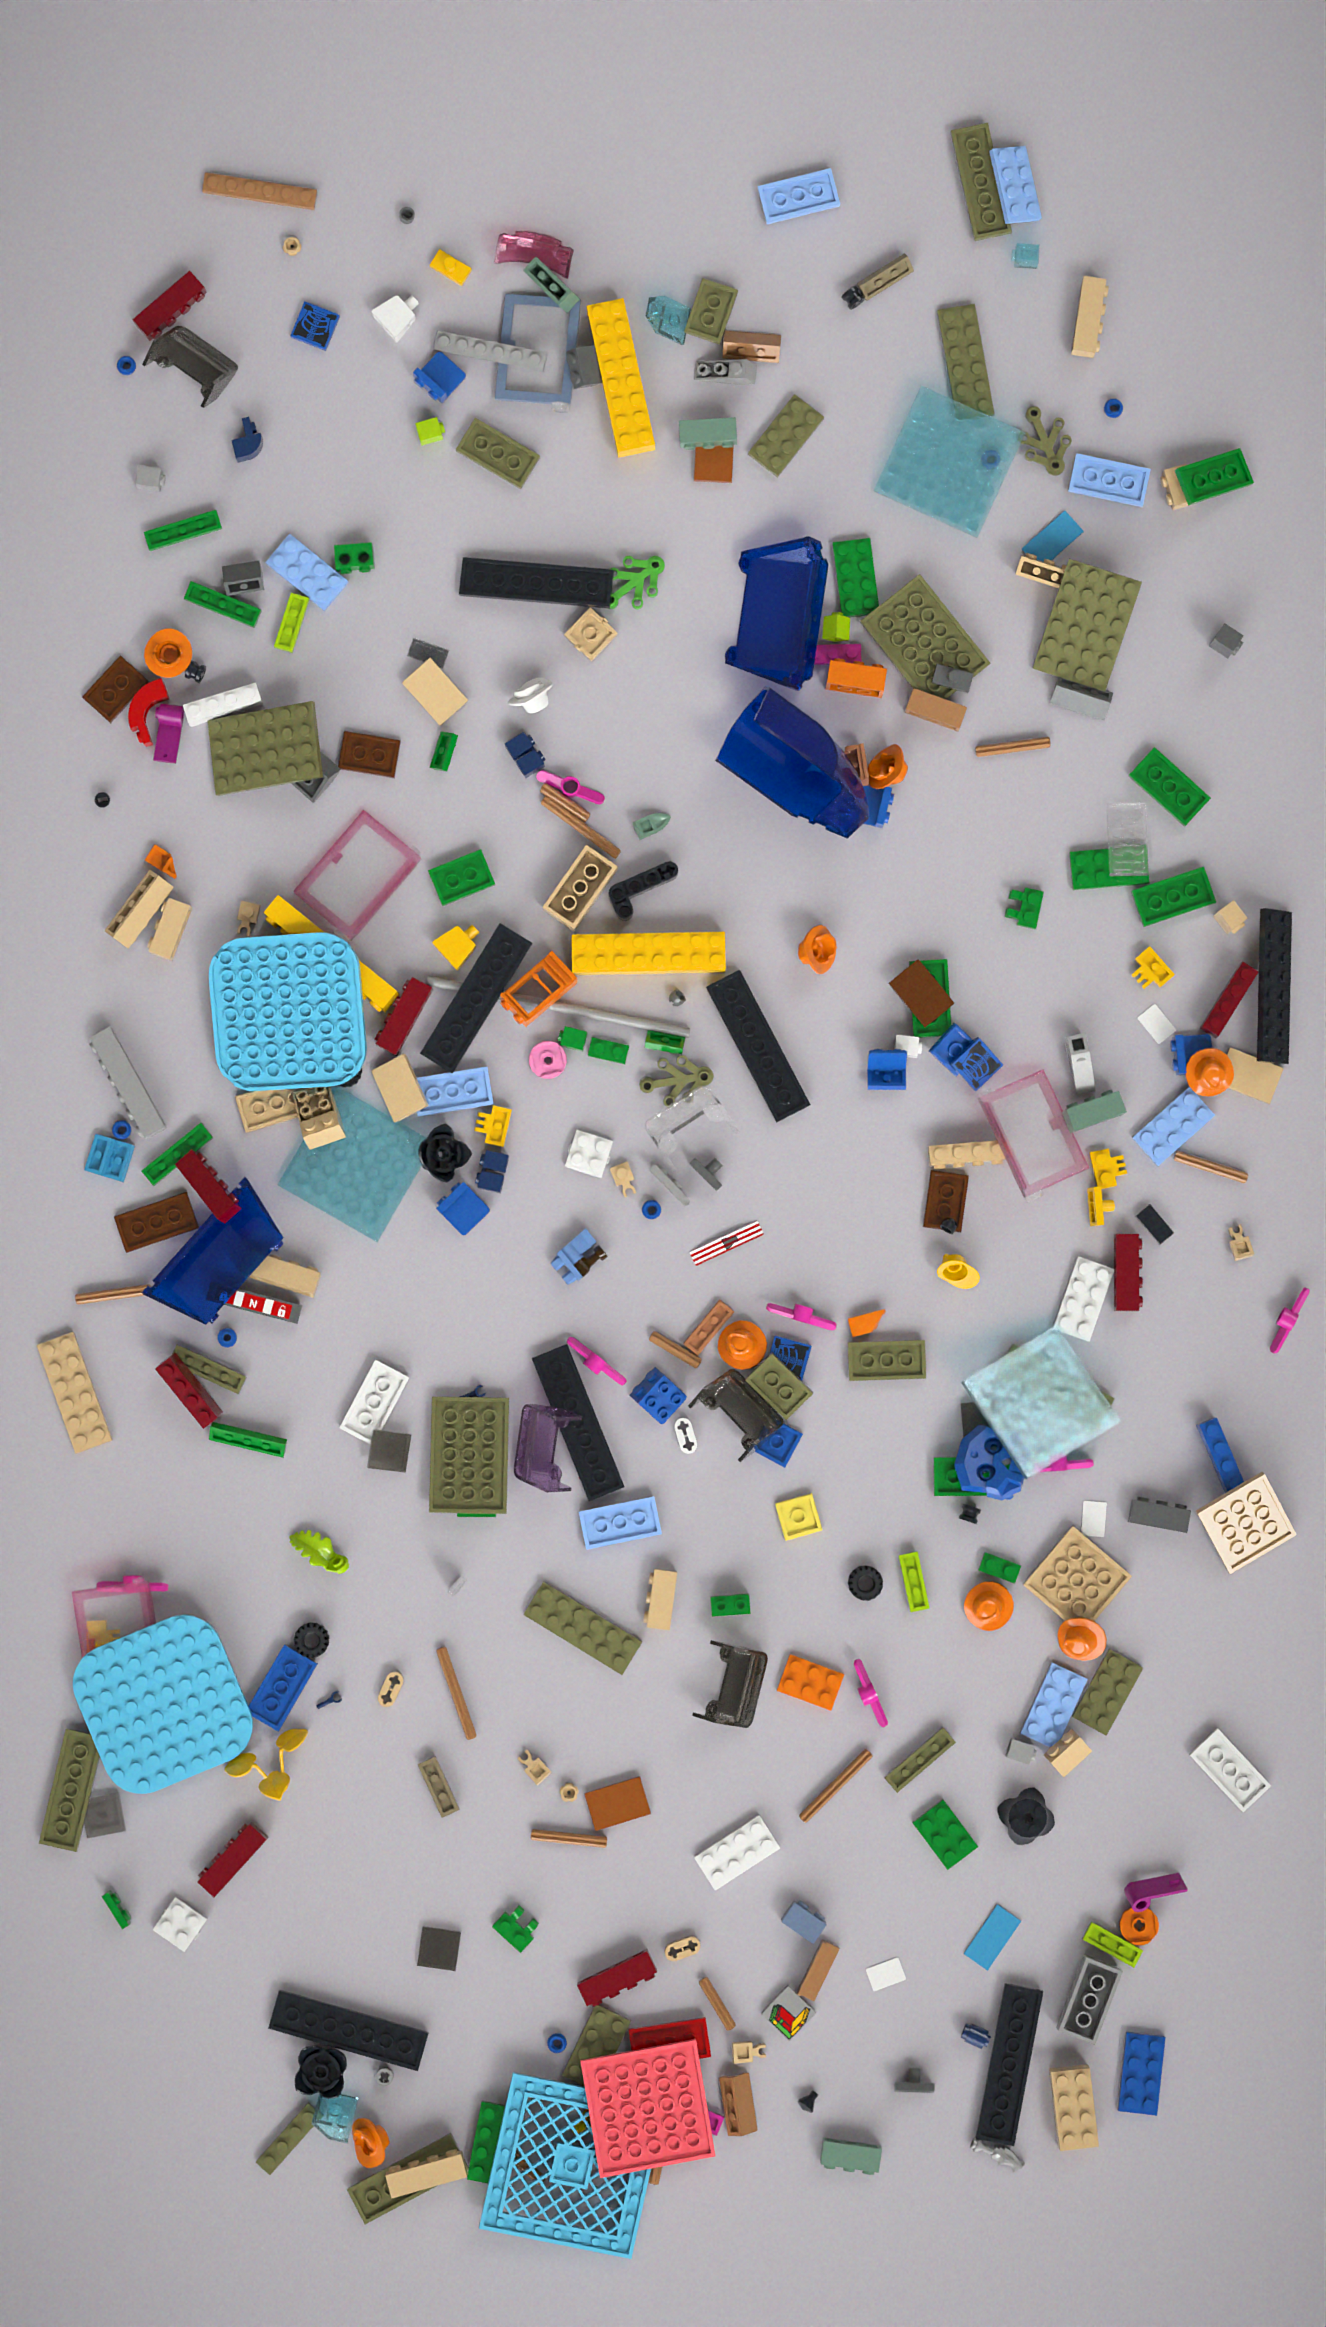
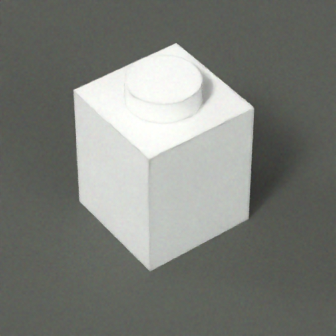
M896 1035L894 1049L906 1050L907 1057L916 1058L918 1053L921 1054L922 1042H919V1037Z

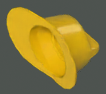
M944 1254L942 1263L937 1269V1274L940 1278L962 1289L976 1286L980 1279L978 1271L968 1265L965 1258L958 1254Z

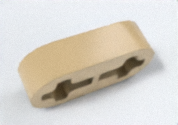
M394 1671L386 1677L378 1695V1702L383 1707H390L396 1701L404 1682L401 1673ZM399 1676L400 1684L396 1683L394 1688H390L392 1684L390 1677ZM388 1690L392 1691L390 1694L392 1701L384 1703L382 1695H386Z
M688 1936L669 1943L665 1948V1956L670 1961H677L694 1955L700 1950V1941L695 1936ZM690 1940L693 1943H697L695 1950H691V1948L684 1949L683 1947L689 1945ZM671 1947H674V1949H682L681 1951L677 1952L676 1957H673L672 1954H668V1952H670Z

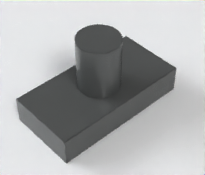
M936 664L931 683L968 693L973 673Z
M696 1158L690 1162L689 1165L716 1191L722 1187V1184L713 1176L723 1166L716 1158L706 1167Z
M909 2068V2082H895L894 2092L934 2093L935 2083H920L919 2068Z

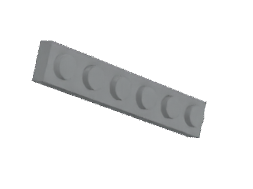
M438 330L434 350L542 372L545 370L548 355L547 352Z

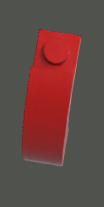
M162 678L144 685L135 694L129 707L128 721L130 729L133 732L139 730V732H136L138 740L146 747L153 745L146 724L147 714L154 705L170 699Z

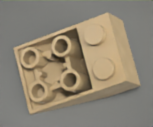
M331 1086L305 1088L292 1093L302 1136L310 1150L346 1138Z

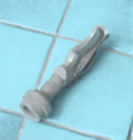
M975 2137L971 2142L970 2148L974 2152H986L991 2155V2159L997 2160L998 2165H1008L1013 2169V2172L1020 2167L1022 2169L1025 2165V2162L1018 2160L1012 2151L1005 2146L1003 2148L1001 2146L996 2147V2145L991 2147Z

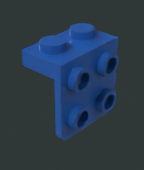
M437 352L421 370L417 367L413 372V381L420 388L424 387L432 399L438 400L441 403L466 378V374L442 352Z
M853 787L846 819L883 828L884 823L888 824L890 812H887L888 804L892 805L895 795L891 793L892 788Z
M1209 1034L1175 1035L1172 1037V1040H1170L1171 1052H1174L1172 1068L1173 1071H1176V1075H1186V1064L1194 1053L1204 1048H1212L1211 1036Z
M874 1049L869 1051L867 1065L868 1090H906V1050Z
M458 1182L451 1188L452 1193L448 1197L443 1196L436 1203L438 1205L436 1209L461 1235H466L490 1212V1209L464 1182L462 1184Z
M656 1367L646 1374L643 1381L635 1386L629 1395L660 1424H664L687 1398Z

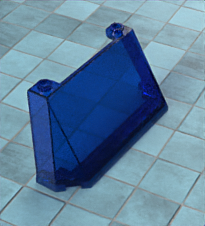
M806 536L741 551L738 565L742 573L747 576L737 644L727 649L725 664L795 691H799L803 687L802 684L813 677L829 566L827 559L823 558L821 553L823 548L821 541Z
M244 1177L239 1182L240 1189L236 1187L231 1192L240 1200L238 1204L242 1209L225 1224L219 1221L212 1213L152 1280L155 1284L152 1287L147 1286L141 1292L143 1295L205 1325L208 1322L213 1324L220 1316L217 1312L271 1251L274 1249L277 1252L284 1244L281 1241L284 1236L248 1178Z

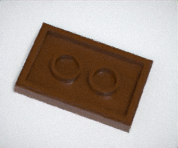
M120 655L82 698L111 724L132 701L135 694L144 685L148 684L149 681Z
M344 731L338 767L341 770L395 779L401 740Z
M919 959L888 983L924 1028L955 1004Z
M931 1170L923 1222L924 1228L942 1230L940 1225L943 1220L953 1218L957 1223L954 1232L961 1233L969 1175Z

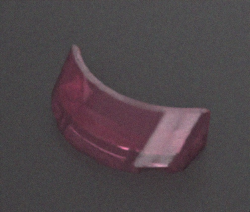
M515 231L514 235L506 233L499 235L494 263H530L537 257L550 270L568 279L574 250L571 247L562 246V241L545 234Z

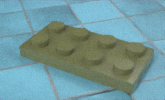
M794 394L751 448L748 455L778 478L824 420V416Z
M474 418L456 448V452L519 489H522L540 459V455L477 418Z
M925 1340L848 1342L849 1381L926 1379Z
M1108 1649L1072 1717L1107 1736L1140 1676L1143 1667Z
M601 2005L595 2006L562 2076L584 2086L580 2060L616 2054L631 2020Z

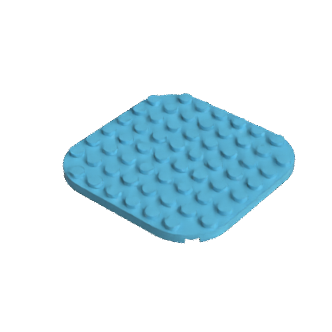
M326 932L244 937L227 942L214 955L209 967V987L215 1055L221 1073L234 1086L247 1091L329 1087L349 1081L360 1071L367 1053L361 971L358 957L347 941L335 934Z
M175 1615L101 1645L88 1652L76 1667L73 1677V1691L107 1774L117 1786L128 1792L136 1794L152 1793L228 1762L245 1749L253 1731L252 1713L223 1643L211 1624L194 1615Z

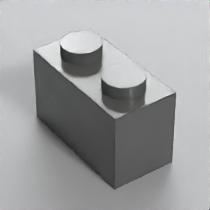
M595 345L576 347L566 351V359L571 374L570 379L574 389L592 387L602 383Z
M260 560L222 566L223 582L227 596L264 590Z
M1224 623L1209 647L1228 659L1231 654L1235 656L1244 643L1241 641L1244 635Z

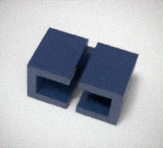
M522 732L506 742L505 747L513 760L516 761V765L526 779L544 768L543 761L546 759L540 750L537 752L534 749L533 745H535V742L531 735L526 736Z
M486 1150L485 1154L481 1155L479 1165H483L482 1171L477 1173L475 1183L478 1184V1189L501 1194L505 1177L486 1172V1170L490 1169L506 1173L509 1155Z

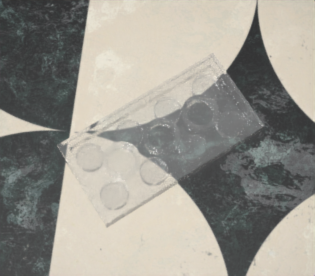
M1107 803L1109 876H1148L1146 803Z

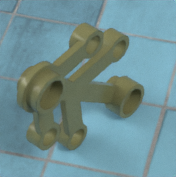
M1032 406L1027 409L1025 416L1028 422L1034 424L1040 441L1029 437V434L1023 431L1018 435V442L1030 445L1046 453L1047 458L1037 455L1034 449H1028L1025 453L1027 461H1034L1046 466V470L1050 475H1060L1065 468V463L1062 459L1067 447L1071 445L1072 439L1069 435H1063L1060 439V448L1055 456L1052 448L1065 422L1059 417L1054 419L1053 429L1048 438L1040 420L1041 410L1036 406ZM1036 411L1037 416H1032L1030 412ZM1060 421L1062 426L1057 427L1055 422ZM1025 435L1027 440L1022 441L1020 436ZM1066 438L1069 440V443L1064 444L1062 440ZM1031 452L1034 454V457L1029 458L1027 454ZM1057 463L1059 467L1053 468L1052 464Z
M679 1055L676 1059L677 1065L686 1067L694 1073L685 1075L671 1065L666 1058H660L657 1062L658 1068L668 1071L675 1077L653 1080L651 1077H643L640 1080L639 1086L644 1093H650L654 1088L675 1085L670 1094L666 1095L663 1099L666 1107H672L675 1104L676 1097L689 1082H694L690 1090L682 1096L685 1104H691L702 1085H709L714 1077L712 1070L706 1066L699 1068L690 1062L685 1055ZM680 1058L686 1059L684 1064H680L678 1061ZM666 1061L667 1065L665 1067H661L660 1062ZM706 1073L708 1077L701 1079V1074ZM647 1082L651 1084L649 1089L644 1088V1084ZM686 1095L692 1097L690 1101H686L684 1098ZM671 1098L673 1102L671 1104H667L666 1099Z

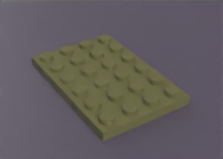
M1069 558L1033 669L1106 691L1142 581Z
M920 574L860 621L913 689L915 688L943 699H947L957 690L931 683L936 664L973 673V677L991 664Z
M308 701L207 720L215 793L217 796L323 778L315 702Z
M432 1397L429 1513L507 1514L509 1398Z

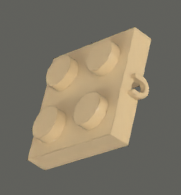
M591 607L564 634L574 645V648L579 652L581 651L591 662L618 635L608 624L606 618H601Z

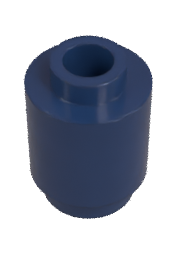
M966 2023L960 2038L964 2039V2042L982 2049L983 2046H988L991 2036L988 2035V2030L972 2023L971 2025Z

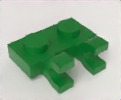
M1025 887L1022 893L1012 889L1008 899L1021 901L1020 911L1008 908L1006 909L1005 917L1016 919L1017 926L1036 929L1044 891Z
M518 1905L510 1915L505 1911L492 1928L521 1953L534 1939L531 1933L537 1928L539 1923L533 1918L523 1928L516 1920L525 1910Z

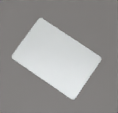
M1156 1004L1152 1005L1138 1017V1020L1158 1044L1176 1031L1175 1027Z
M1083 1502L1081 1533L1084 1536L1104 1537L1106 1502Z
M898 1957L866 1969L873 1991L906 1980Z

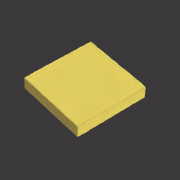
M812 1493L775 1503L785 1541L822 1531Z

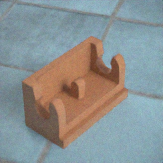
M864 743L846 746L845 751H843L847 787L869 786Z

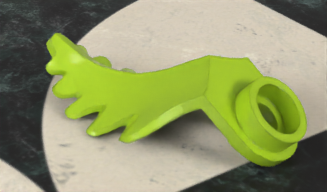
M301 1530L300 1533L295 1532V1534L289 1536L291 1545L293 1547L297 1546L295 1548L296 1551L303 1550L301 1556L310 1557L309 1563L312 1566H322L327 1571L338 1574L344 1573L349 1568L348 1558L333 1551L329 1537L321 1540L320 1533L316 1532L312 1536L311 1530H307L306 1534L304 1530Z

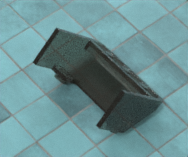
M175 326L153 340L142 363L143 366H147L155 361L162 368L174 365L202 385L200 389L204 397L201 404L202 408L218 399L238 370V365L183 326Z
M730 1369L705 1386L688 1405L690 1409L700 1402L710 1410H716L720 1407L745 1433L741 1439V1444L746 1451L738 1459L739 1462H742L757 1451L783 1425V1419L779 1413L735 1369Z
M711 1640L710 1644L721 1647L720 1659L727 1663L719 1699L712 1700L707 1704L705 1714L693 1712L692 1716L717 1724L748 1728L754 1719L768 1662L767 1654L758 1650Z

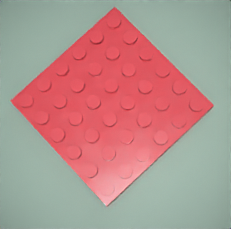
M696 2039L580 2060L600 2178L715 2157Z

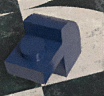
M249 417L242 418L246 437L231 440L238 463L255 458L263 447V437L261 433L254 434L257 433L255 422H251Z

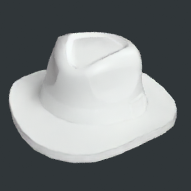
M546 678L532 679L526 682L520 689H517L508 703L512 706L522 705L528 713L538 712L548 706L547 691L553 686V683Z

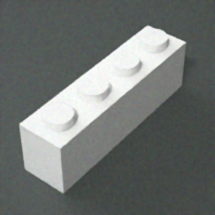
M255 682L184 704L183 708L189 725L193 727L208 722L207 720L222 718L264 704L258 685Z

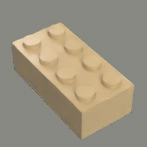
M586 845L542 907L543 910L575 932L617 872L618 866Z
M1088 2064L1049 2068L1059 2150L1066 2151L1099 2147L1090 2067Z

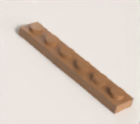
M206 172L202 192L206 194L315 210L317 190Z

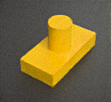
M440 249L430 263L432 269L460 286H463L472 271V268Z
M1101 1186L1087 1188L1090 1226L1104 1225L1103 1212L1114 1211L1115 1203L1113 1200H1102Z

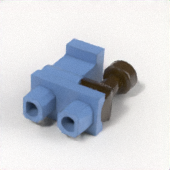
M586 1228L556 1253L557 1256L550 1263L556 1271L564 1265L569 1269L562 1276L567 1285L576 1280H581L599 1259L603 1261L608 1257L599 1245L593 1249L594 1254L588 1258L583 1256V1253L596 1244V1240Z

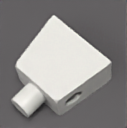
M397 295L371 312L376 321L397 343L416 320L412 310L419 303L412 295L404 302Z

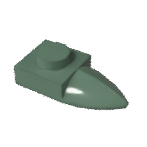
M655 813L634 821L632 824L639 840L661 831L668 824L671 816Z

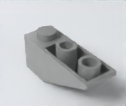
M747 359L696 361L694 380L734 385L755 384L757 366Z
M1086 1033L1067 1036L1065 1044L1076 1094L1096 1091Z

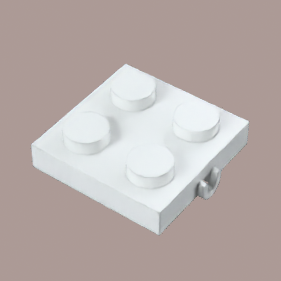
M576 1130L572 1145L570 1144L568 1150L569 1155L565 1167L602 1178L605 1166L610 1160L609 1154L613 1141Z
M175 1897L167 1910L165 1909L160 1915L162 1917L153 1931L185 1952L193 1939L196 1940L199 1936V1931L207 1921V1918Z

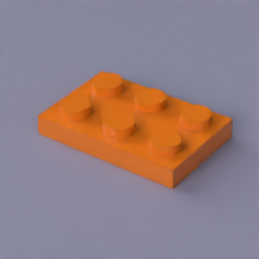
M790 1654L777 1691L831 1711L845 1674Z

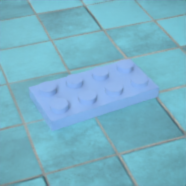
M1026 146L991 149L989 153L1005 224L1032 222L1042 219Z
M831 168L758 186L767 224L840 206Z
M1076 453L1068 492L1143 507L1151 469Z
M291 534L285 538L265 562L324 612L349 583L348 580Z
M488 1067L456 1071L453 1074L443 1073L417 1078L429 1105L417 1112L418 1117L494 1105Z
M1189 1087L1133 1136L1132 1139L1159 1166L1210 1121L1215 1114Z
M654 1496L579 1512L586 1550L662 1534Z
M1051 1663L1020 1734L1049 1747L1056 1744L1065 1731L1088 1679Z

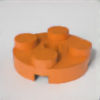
M1129 1907L1122 1913L1119 1928L1121 1934L1130 1943L1145 1945L1150 1943L1155 1935H1157L1159 1922L1151 1909L1147 1908L1142 1912H1135L1132 1907ZM1137 1920H1140L1141 1923H1144V1926H1142L1141 1930L1139 1931L1137 1927H1134V1924L1137 1923Z

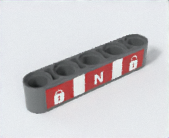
M211 1282L207 1301L298 1324L302 1305L215 1282Z

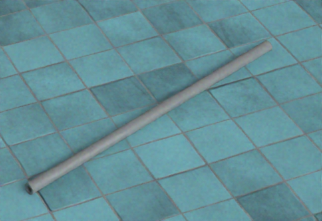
M428 976L426 984L458 991L463 983ZM517 993L512 995L519 1004L537 1007L545 1000ZM557 1001L548 1008V1010L689 1038L690 1028Z

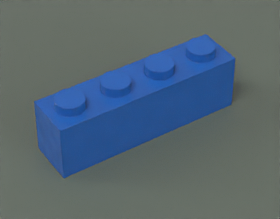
M1211 1418L1197 1424V1429L1224 1492L1226 1493L1242 1484L1244 1480L1218 1419Z

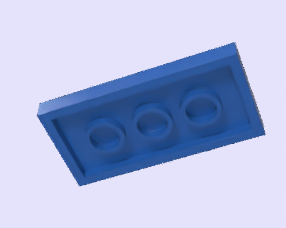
M284 1644L249 1704L252 1717L279 1732L318 1663L302 1656V1654Z
M1126 2032L1118 2111L1157 2116L1165 2036Z

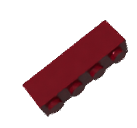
M189 270L132 320L149 341L155 340L162 334V330L167 326L171 327L177 321L176 318L181 314L185 315L189 312L190 306L195 302L198 303L203 300L207 293L206 289Z
M1241 962L1200 1026V1029L1216 1039L1259 971L1245 962Z
M414 977L411 980H406L402 988L404 990L402 996H398L393 1004L395 1007L393 1013H388L384 1020L386 1025L383 1031L379 1030L375 1037L378 1047L395 1056H398L433 991L432 987Z
M191 1149L175 1165L214 1216L225 1224L242 1209L238 1204L240 1200L234 1193L230 1194L227 1190L229 1186L223 1179L219 1180L216 1176L218 1174L216 1169L211 1165L208 1166L206 1163L208 1159L202 1152L197 1153Z
M1114 1234V1311H1139V1307L1143 1306V1297L1139 1296V1288L1143 1286V1278L1139 1277V1269H1142L1143 1266L1142 1257H1139V1250H1142L1143 1243L1142 1238H1139V1234Z
M175 1352L155 1368L203 1429L223 1413L221 1408Z
M252 1822L249 1825L245 1823L238 1830L240 1835L235 1840L231 1838L224 1846L226 1851L222 1855L218 1853L211 1860L214 1864L209 1869L205 1867L199 1873L200 1879L197 1883L212 1897L215 1898L269 1838Z
M645 1949L577 1982V1987L586 2006L592 2005V2007L601 2004L603 2002L602 1999L608 1996L610 1999L618 1996L620 1990L624 1988L630 1990L638 1985L637 1982L643 1979L645 1982L653 1979L655 1973H657V1968L648 1949Z

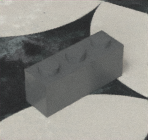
M1137 1496V1500L1132 1499L1128 1522L1183 1533L1188 1532L1191 1510H1187L1186 1505L1175 1503V1507L1167 1506L1168 1502L1156 1500L1155 1504L1149 1503V1498Z

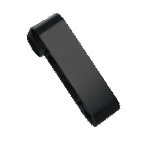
M671 861L665 862L610 887L609 899L617 917L622 921H629L634 913L629 899L676 879L678 876V866ZM667 867H669L670 869H674L673 875L666 873L663 875L664 879L661 880L660 873L658 872L659 870H661V874H663L666 872ZM654 874L658 880L655 883H649L647 877ZM632 882H637L640 888L637 891H632L629 885ZM620 890L623 895L621 898L615 899L612 896V892ZM622 907H627L630 909V914L622 916L619 911Z

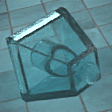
M666 296L649 297L646 318L654 332L680 345H684L686 337L684 330L691 308Z
M319 2094L312 2125L329 2140L348 2144L358 2098L340 2094L338 2098L327 2099Z

